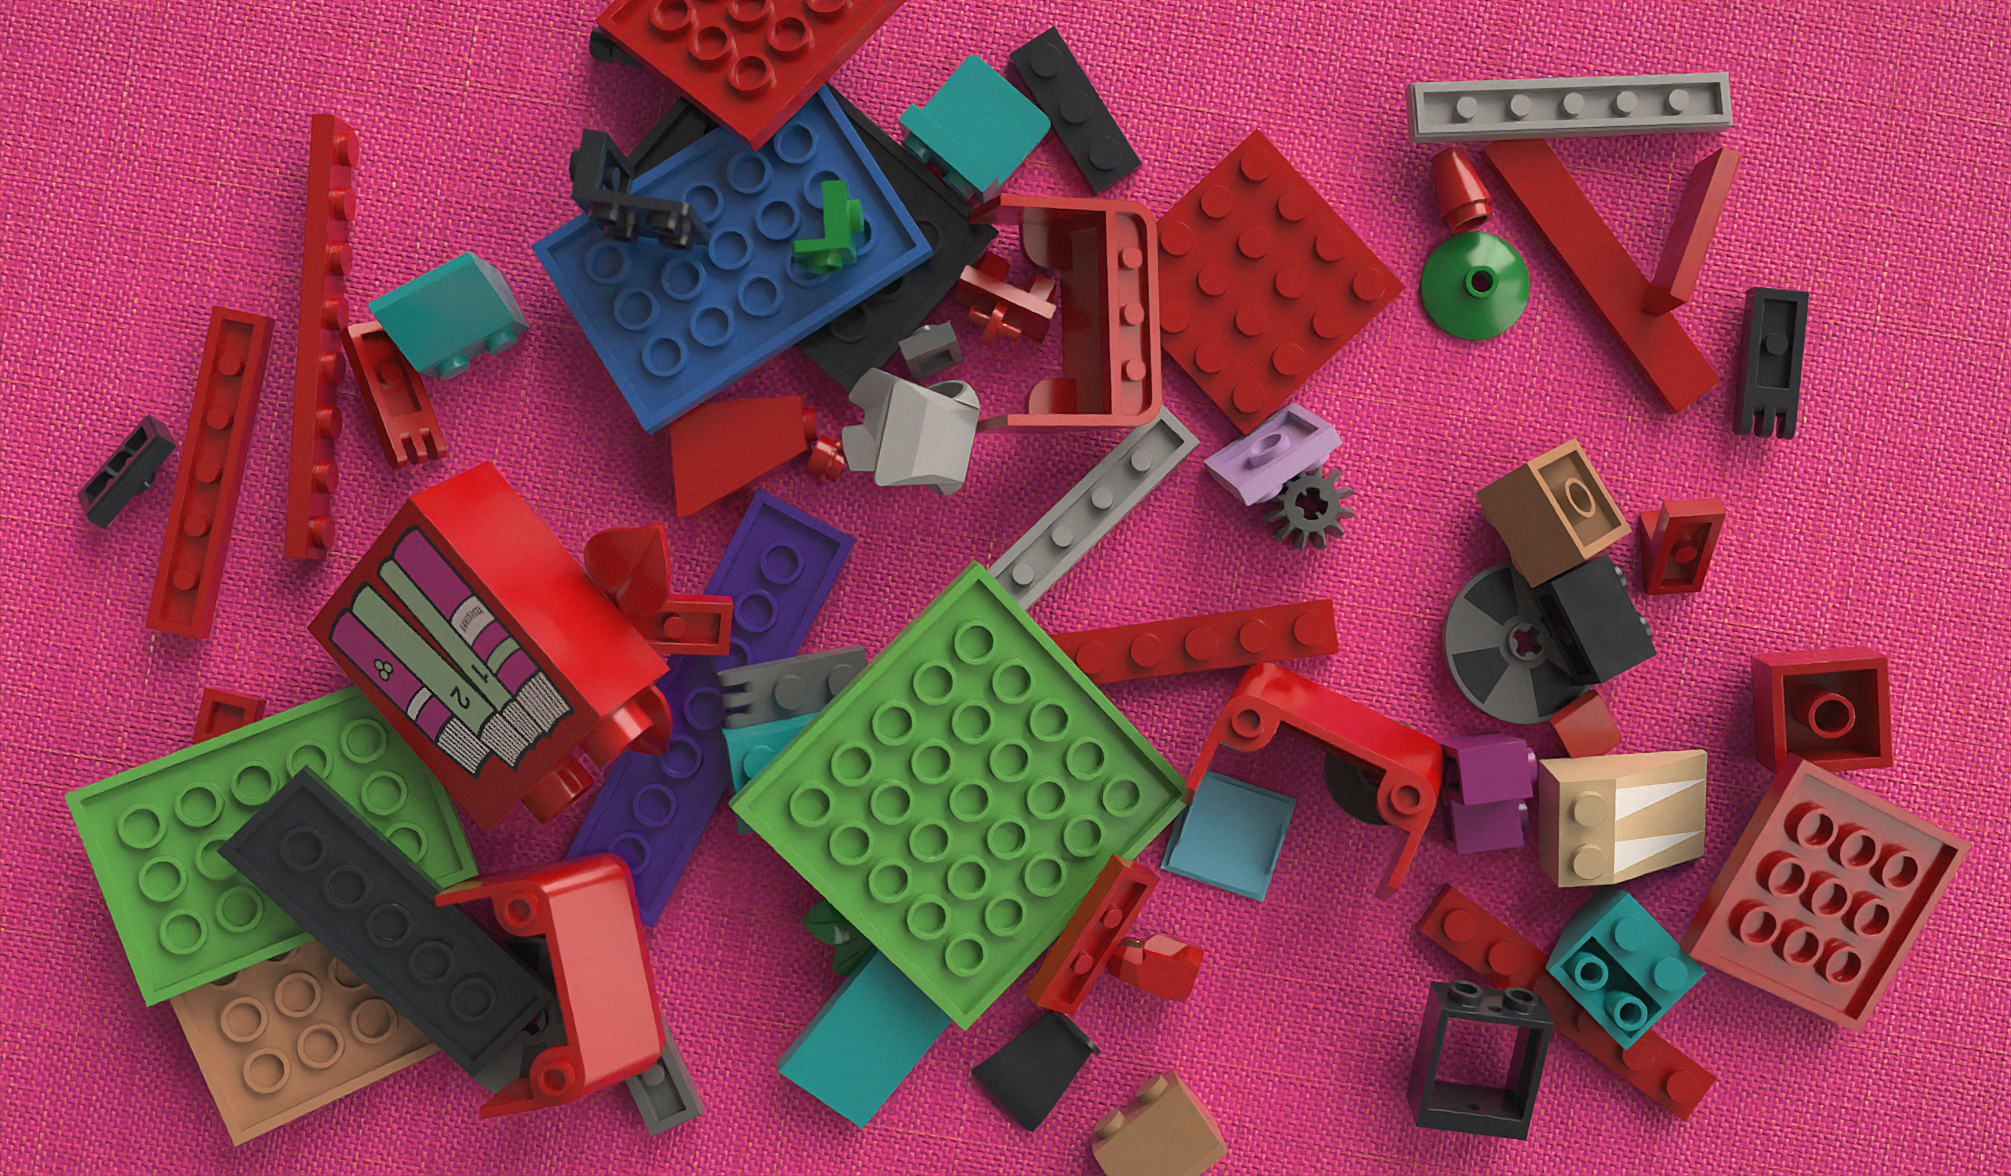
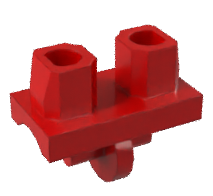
M987 251L973 268L968 265L965 266L958 282L960 284L953 304L969 310L970 313L967 321L985 329L980 341V345L990 349L997 335L1014 343H1017L1020 335H1023L1042 344L1057 308L1056 305H1053L1057 288L1056 282L1039 274H1031L1024 289L1020 290L1005 283L1011 266L1006 259Z

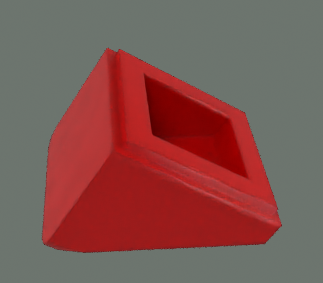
M1595 689L1587 691L1549 719L1553 742L1566 758L1576 759L1603 756L1622 741L1615 722L1601 696Z

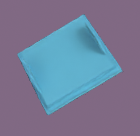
M1208 770L1191 807L1187 805L1176 817L1160 869L1263 902L1297 799Z

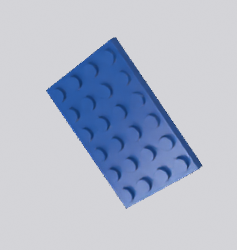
M825 83L756 153L723 127L719 126L633 181L632 195L690 204L711 233L708 246L694 245L692 251H677L661 246L659 239L639 236L637 243L617 242L604 237L603 231L588 219L585 212L531 245L642 427L650 435L934 256L931 246ZM845 180L852 199L860 198L863 208L864 233L855 234L857 264L842 265L843 269L832 274L810 273L808 268H801L792 255L791 243L793 241L825 238L821 182Z

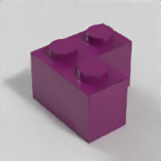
M1498 732L1434 739L1441 746L1446 757V768L1438 794L1444 847L1459 855L1524 846L1522 831L1528 829L1529 818L1523 798L1533 797L1531 782H1535L1538 777L1536 757L1533 750L1526 747V740Z

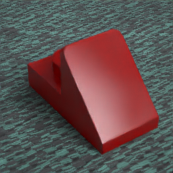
M1719 498L1663 502L1661 510L1641 512L1639 529L1643 588L1646 596L1701 592L1726 515Z

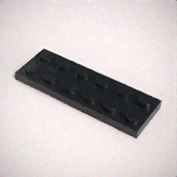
M307 765L294 775L217 850L224 859L473 1077L555 997L556 990L460 903L437 907L435 895L443 892L445 889Z

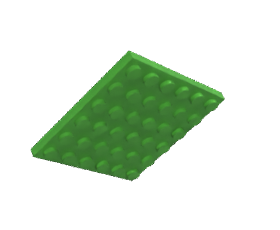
M973 560L729 801V805L957 1025L966 1031L1064 931L1069 920L1080 906L1111 855L1114 854L1133 861L1187 806L1181 802L1187 782L979 562Z

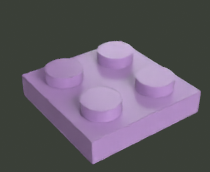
M1292 402L1260 423L1246 437L1242 435L1203 461L1216 482L1245 505L1250 506L1253 503H1261L1273 498L1281 491L1282 484L1298 473L1314 470L1324 464L1330 456L1329 453L1343 443L1332 424Z

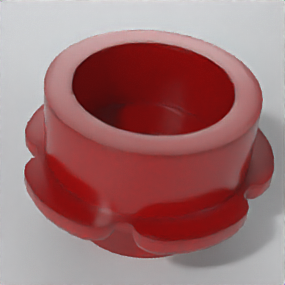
M822 434L803 474L817 480L815 486H822L825 479L833 483L836 482L847 460L844 451L840 450L843 444L842 438L839 437L838 441H835Z

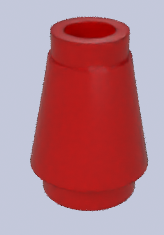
M1451 147L1434 155L1430 161L1433 166L1441 223L1448 224L1450 232L1458 234L1478 228L1491 220L1493 214L1490 206L1494 203V200L1465 156L1462 147Z

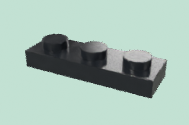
M1055 26L1008 55V61L1037 107L1050 119L1051 129L1095 197L1141 169L1142 162Z

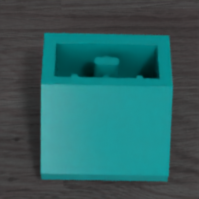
M1611 884L1603 885L1567 920L1545 967L1626 1051L1706 974L1688 954L1680 949L1681 946L1628 892Z

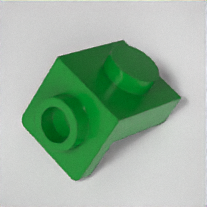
M845 180L821 182L825 238L793 241L791 243L792 255L801 268H808L810 273L832 274L843 269L842 265L857 264L855 234L864 233L863 208L860 198L852 199Z

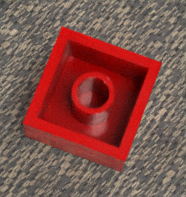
M1865 646L1750 655L1756 761L1777 775L1788 754L1791 752L1829 772L1893 767L1888 656Z

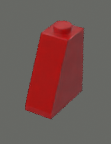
M801 395L701 403L671 422L669 427L677 517L684 519L699 518L811 455L810 441L819 440L816 408H807V400Z

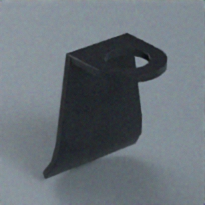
M1050 1010L992 1056L974 1066L971 1072L980 1088L1003 1113L1021 1127L1033 1132L1053 1109L1089 1055L1093 1053L1098 1056L1101 1051L1064 1013Z

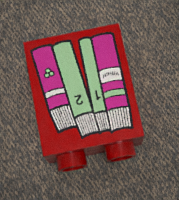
M489 461L409 497L307 627L308 631L485 833L524 805L539 823L544 826L580 798L596 781L578 760L586 753L595 765L602 770L639 741L655 724L636 702L670 670L666 663L604 592L591 581L584 569Z

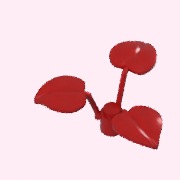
M662 523L602 530L586 543L583 557L587 574L591 581L604 592L616 607L617 601H619L622 607L632 615L647 617L654 615L665 605L670 590V558ZM653 686L636 703L655 725L628 750L641 754L663 755L670 750L669 740L672 733L673 720L671 710L664 695L656 686Z

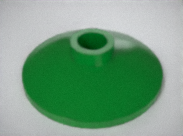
M1484 232L1462 233L1443 242L1427 259L1420 280L1422 303L1434 324L1453 337L1470 341L1489 339L1509 329L1524 311L1530 288L1528 271L1520 254L1502 238ZM1474 274H1482L1487 278L1488 289L1486 292H1478L1473 288L1471 280Z

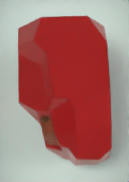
M1155 933L1145 938L1126 936L1121 940L1107 962L1106 967L1109 974L1126 983L1166 999L1185 1003L1191 994L1200 970L1204 950L1200 945L1174 935L1167 937Z

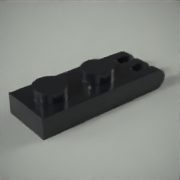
M1756 286L1746 290L1733 416V433L1735 435H1749L1752 428L1753 415H1755L1754 434L1756 437L1769 438L1772 435L1775 417H1777L1776 437L1783 440H1791L1794 437L1810 292Z

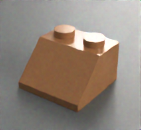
M1576 438L1534 458L1475 493L1482 504L1486 520L1499 532L1511 552L1510 556L1514 567L1520 574L1525 576L1531 588L1587 560L1632 532Z
M1174 1069L1165 1077L1161 1074H1156L1148 1079L1137 1090L1136 1097L1138 1099L1122 1112L1116 1108L1102 1117L1093 1129L1095 1134L1091 1137L1093 1155L1107 1176H1200L1228 1152L1215 1118Z

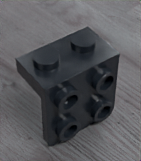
M583 128L581 145L573 149L569 162V176L573 183L571 198L586 213L588 219L603 231L604 237L622 243H637L638 236L659 239L661 246L677 251H692L694 245H709L711 233L690 204L632 195L634 167L607 132Z

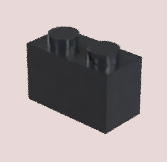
M1608 554L1587 559L1534 588H1528L1577 686L1601 684L1658 654L1651 642V628L1646 619L1636 612L1626 592L1627 582L1620 568L1611 562Z

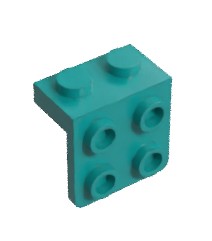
M978 56L966 58L922 110L912 103L898 119L901 135L904 138L901 141L903 147L925 165L930 160L946 174L943 177L944 182L957 195L966 201L972 197L980 205L990 200L1048 134L1051 125L1050 119L1045 113Z

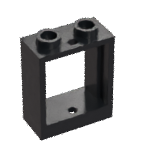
M1453 980L1450 983L1431 981L1407 1091V1100L1416 1127L1526 1141L1554 1025L1540 995L1519 987H1509L1505 991L1481 988L1465 980ZM1448 1017L1519 1026L1505 1089L1435 1080Z

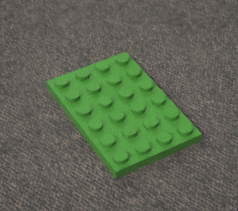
M356 684L64 794L147 1007L316 940L217 852L241 826L305 765L310 767L443 889L481 873L450 792Z

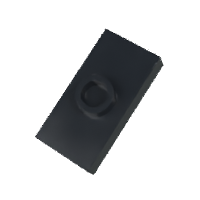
M150 414L145 416L77 493L87 520L105 529L134 495H141L150 487L155 478L157 468L177 447L165 423Z

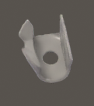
M872 367L859 379L849 395V401L862 408L865 413V419L861 425L847 426L842 430L844 454L850 470L874 472L873 480L879 486L925 484L941 496L954 494L965 481L980 412L979 401L974 390L969 384L960 380H949L924 387Z

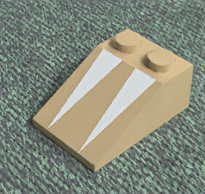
M1700 749L1590 756L1576 759L1539 760L1538 862L1558 888L1616 884L1704 856L1707 752Z

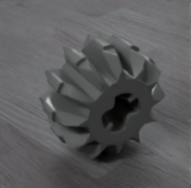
M1323 465L1306 472V474L1305 472H1300L1282 484L1283 487L1280 493L1265 501V503L1276 504V510L1263 514L1261 516L1262 522L1271 523L1280 520L1282 523L1273 534L1274 540L1277 542L1283 541L1293 531V550L1303 551L1307 544L1308 536L1314 548L1322 550L1327 547L1324 531L1336 539L1344 536L1345 531L1335 518L1351 519L1354 517L1355 511L1350 507L1339 506V499L1348 498L1354 492L1350 486L1338 490L1333 487L1342 475L1338 468L1332 469L1323 478H1321ZM1306 491L1311 492V502L1319 504L1318 512L1307 515L1309 520L1303 518L1304 509L1295 506L1296 498L1306 496Z

